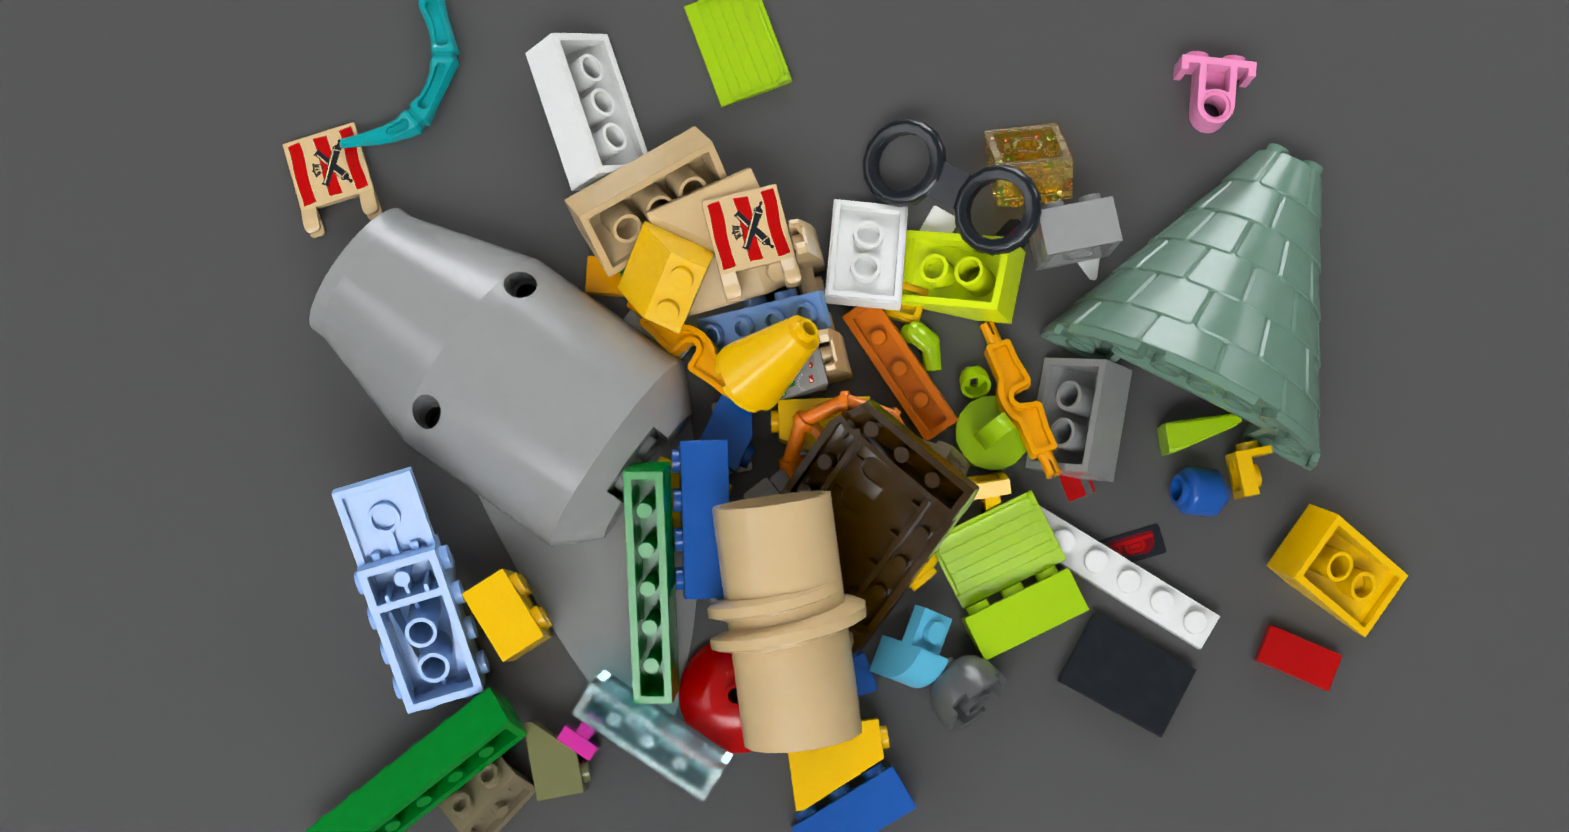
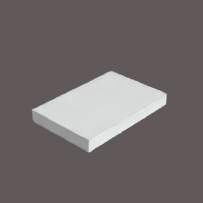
M834 199L825 287V300L827 304L900 311L908 206L896 207L889 204Z

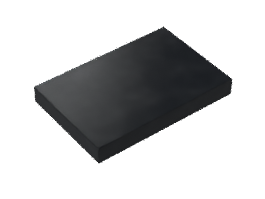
M1092 613L1057 681L1157 737L1162 738L1197 669L1101 616Z

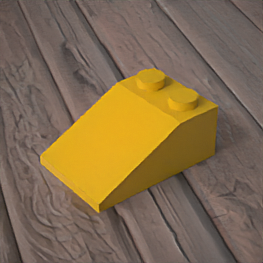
M1312 504L1307 506L1266 565L1291 587L1363 637L1368 635L1409 576L1339 514Z

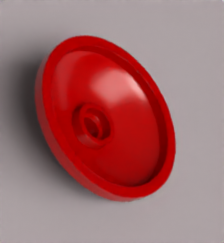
M709 643L691 658L683 671L679 689V705L682 717L694 736L707 746L726 753L751 752L744 747L739 704L731 702L728 697L729 691L736 688L732 653L711 650V644Z

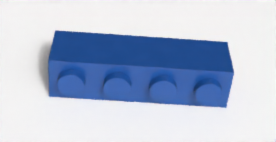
M728 440L678 441V449H671L672 473H679V488L672 489L673 512H680L681 527L674 528V551H681L682 567H675L676 590H683L685 600L724 598L712 508L716 505L730 502Z

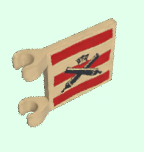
M354 122L282 144L301 208L303 225L312 238L321 237L326 233L318 209L360 196L362 210L370 220L383 213L374 189L363 148L341 149L340 146L341 139L358 134Z
M776 184L701 202L725 299L728 303L741 300V290L736 275L738 272L780 262L786 287L793 288L800 285L802 277Z

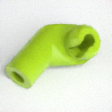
M913 321L910 324H905L901 328L900 333L907 343L913 344L922 351L924 369L926 371L942 370L940 339L938 335L921 322Z

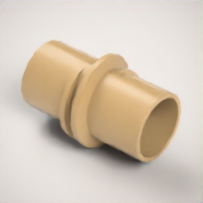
M800 491L765 495L714 506L712 514L724 599L710 605L707 608L708 619L727 622L728 630L713 636L710 639L711 650L732 653L744 747L754 752L791 753L837 745L862 733V721L852 654L854 641L853 633L849 631V627L866 617V602L855 595L844 593L831 491Z

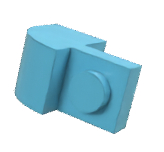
M915 604L902 641L882 635L869 671L912 688L928 686L941 675L949 659L939 654L952 619Z

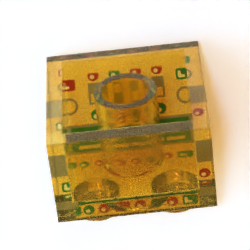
M1057 122L984 131L988 167L1004 164L1021 169L1033 179L1041 195V202L1048 203L1072 198L1073 158ZM1006 181L990 183L998 207L1014 208L1024 204V198L1019 188L1013 183Z

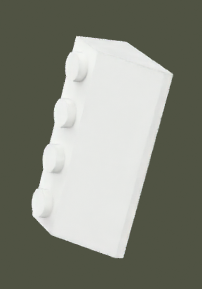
M551 33L525 53L571 191H581L648 153L607 34Z

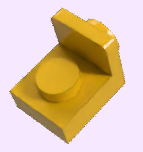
M1258 440L1236 444V451L1225 455L1234 500L1260 494L1259 487L1262 485L1261 472L1259 467L1253 464L1252 458L1273 453L1272 445L1259 447Z

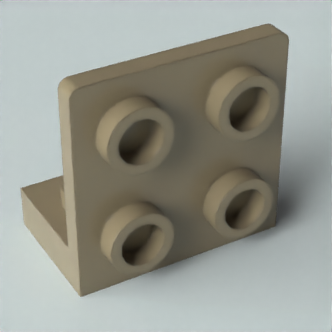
M500 756L441 802L438 807L459 832H499L534 795V782L529 777L512 768Z

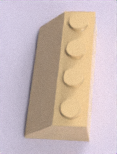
M694 126L566 198L564 201L590 249L607 276L611 277L626 268L644 221L649 222L645 212L727 177V174L713 142Z

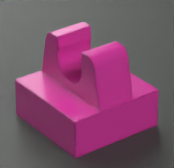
M588 715L584 718L578 729L570 724L566 725L557 737V740L590 761L601 747L592 738L602 723Z

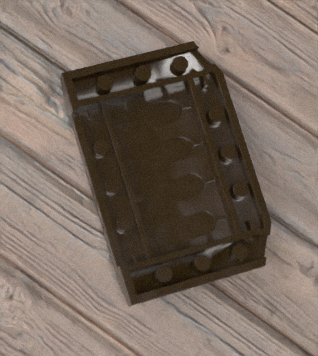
M873 399L831 419L781 491V493L817 490L831 491L844 593L855 595L866 602V617L849 627V631L853 633V659L873 637L974 501L980 489L978 485Z

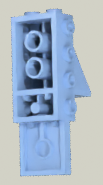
M407 467L333 489L331 495L358 566L357 571L354 572L355 584L359 593L365 595L369 606L367 607V615L373 630L377 629L381 639L380 651L386 665L390 664L394 675L392 681L398 699H403L407 713L431 709L446 702L468 698L476 693L483 692L485 674L490 672L489 661L485 651H478L474 640V638H478L476 623L472 615L466 616L462 606V603H466L462 596L464 589L461 581L456 578L453 554H451L447 544L441 546L438 534H434L412 468Z

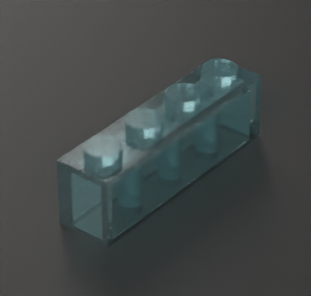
M603 670L590 683L572 712L574 716L701 801L705 800L733 757L731 753L659 705L633 704V688L606 670Z

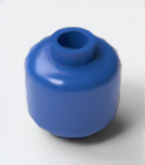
M1187 466L1172 478L1169 495L1172 503L1175 504L1180 513L1190 516L1213 517L1219 514L1224 505L1228 503L1230 487L1226 483L1225 477L1217 469Z

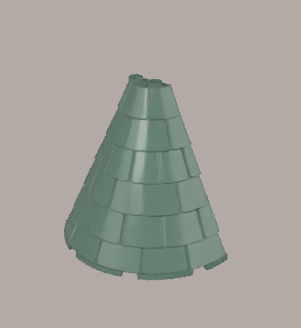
M1270 143L1266 150L1254 152L1224 177L1222 183L1187 208L1182 216L1147 241L1148 244L1115 268L1111 275L1074 302L1075 305L1046 325L1039 336L1084 359H1107L1115 363L1122 358L1251 423L1247 425L1242 435L1243 438L1249 441L1258 440L1261 447L1272 445L1273 453L1311 471L1315 469L1321 457L1319 427L1321 414L1319 378L1321 349L1319 323L1321 321L1320 275L1322 271L1320 229L1322 227L1321 174L1323 167L1310 160L1301 161L1292 157L1285 147Z

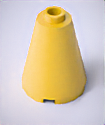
M795 315L724 346L715 358L716 376L720 373L722 374L726 383L722 387L725 394L737 406L748 412L756 413L759 410H765L766 412L773 408L818 348L820 339L816 325L807 318Z

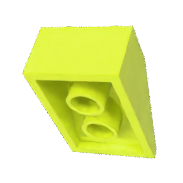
M907 230L903 282L929 289L926 297L902 289L901 304L912 307L921 306L924 310L975 321L1012 324L1026 252L1019 247L1011 253L992 256L975 251L962 240L958 233ZM982 235L983 237L989 239L1003 238L1001 236Z

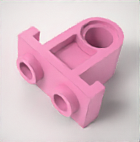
M1191 51L1181 55L1174 65L1173 80L1180 81L1185 74L1192 75L1189 121L1196 130L1202 133H1213L1223 126L1233 114L1235 108L1237 80H1239V87L1246 88L1256 77L1257 62L1245 61V57L1239 55H1228L1223 58L1209 57L1208 53L1202 51ZM1204 104L1216 107L1219 116L1213 117L1206 113Z

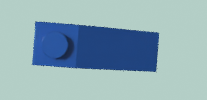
M721 394L700 440H728V470L737 474L740 466L747 469L756 448L750 446L753 441L752 412L737 406L731 399Z

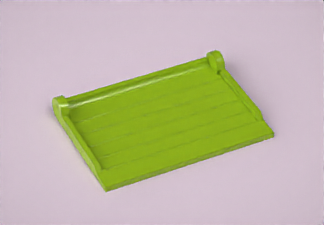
M698 0L695 3L684 6L722 108L792 82L790 72L762 0Z
M1032 490L953 527L935 552L938 562L962 608L1066 560Z

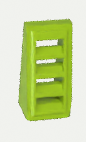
M1234 414L1166 422L1157 428L1161 455H1170L1233 428L1242 422V418Z

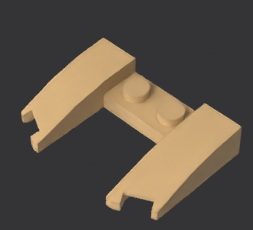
M789 220L788 231L802 277L799 285L800 294L823 290L825 295L822 277H814V273L825 271V263L816 230L810 223L803 220ZM830 312L831 328L818 330L820 339L819 350L828 384L852 378L844 338L839 332L835 331Z

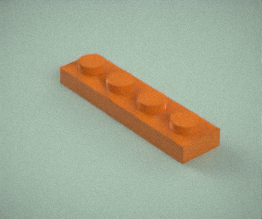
M856 306L842 316L924 440L930 441L959 421L884 309Z

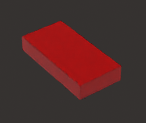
M1267 625L1254 661L1319 689L1329 691L1343 655L1273 625Z

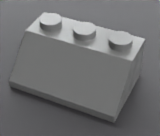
M1044 358L1037 401L1043 405L1050 430L1057 443V448L1053 455L1062 471L1060 475L1086 480L1114 481L1132 370L1107 359ZM1027 454L1025 468L1044 472L1039 459L1031 460Z

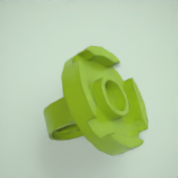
M982 396L970 402L958 415L959 421L955 426V445L958 451L971 463L972 467L987 471H1001L1017 463L1025 454L1026 448L1018 430L1006 413L1000 412L996 396Z

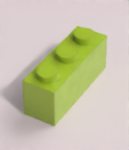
M1055 565L1035 574L1037 582L1025 588L1021 582H1018L1000 591L1003 598L992 604H989L986 598L967 607L966 610L969 615L961 618V621L978 656L989 660L1088 611L1089 608L1069 568L1058 571Z

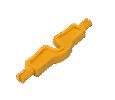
M628 301L627 308L641 318L639 325L649 332L669 354L678 358L691 346H696V352L687 366L688 370L730 399L722 389L726 384L722 374L720 373L716 376L715 358L719 351L715 343L704 332L694 326L684 324L680 333H676L643 318Z
M985 322L980 326V330L988 344L985 348L984 356L997 383L996 401L1001 413L1005 412L1016 426L1030 459H1039L1046 479H1051L1052 476L1056 477L1062 473L1053 455L1057 448V443L1050 430L1042 403L1039 401L1019 403L1014 399L1016 394L1030 387L1031 378L1019 360L1009 339H1001L995 322Z

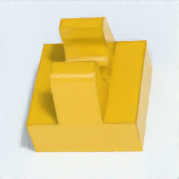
M1003 471L967 476L980 487L974 500H981L982 510H985V512L1001 505V495L1012 494L1010 479Z

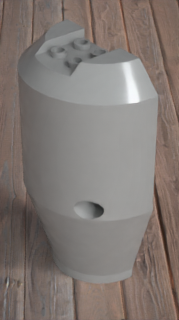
M400 208L389 209L381 213L349 242L323 279L310 310L309 323L311 329L325 338L409 446L551 547L605 538L624 512V504L616 498L619 492L624 495L623 471L631 462H649L660 446L657 444L659 437L672 445L693 416L684 361L669 354L657 342L540 260L414 218ZM535 290L534 293L529 295L528 297L521 298L522 294L525 291ZM441 411L438 423L432 427L431 419L433 415Z

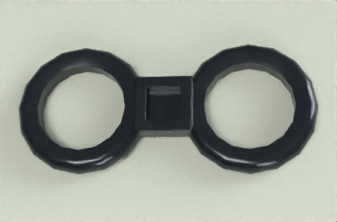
M910 118L892 121L877 131L867 145L863 158L864 179L873 195L883 203L896 207L916 205L931 197L954 209L955 226L962 240L975 251L992 256L1011 253L1026 244L1037 230L1042 214L1041 195L1033 179L1021 169L1000 164L984 167L975 174L970 175L946 162V148L937 131L925 122ZM899 136H918L925 142L929 150L930 164L927 174L919 184L909 190L895 191L884 184L880 176L879 162L882 152L891 141ZM1006 181L1013 183L1019 188L1024 198L1025 211L1021 223L1014 232L1003 238L989 239L983 237L976 231L971 221V207L974 198L982 188L992 182Z

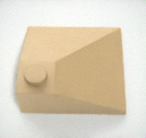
M748 167L645 212L649 223L714 251L701 202L760 188L752 169ZM714 254L689 316L762 296L786 286L780 262L736 273L741 290V300L728 303L725 299Z

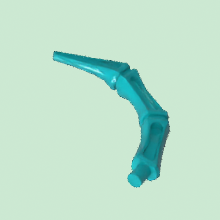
M446 0L418 1L419 11L428 29L430 53L432 56L429 61V75L420 94L410 102V108L403 110L393 121L381 127L341 139V149L383 145L422 135L425 127L431 126L437 109L456 71L460 67L457 60L460 50L450 23Z

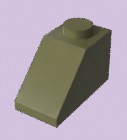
M537 720L523 723L528 734L526 742L537 802L585 792L588 789L587 782L592 781L590 762L587 759H582L581 755L558 741L557 737L559 735Z

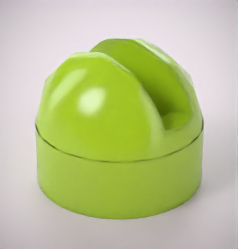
M979 365L968 366L961 371L959 384L962 393L966 397L980 398L989 392L991 381L984 368ZM976 378V384L970 385V380Z

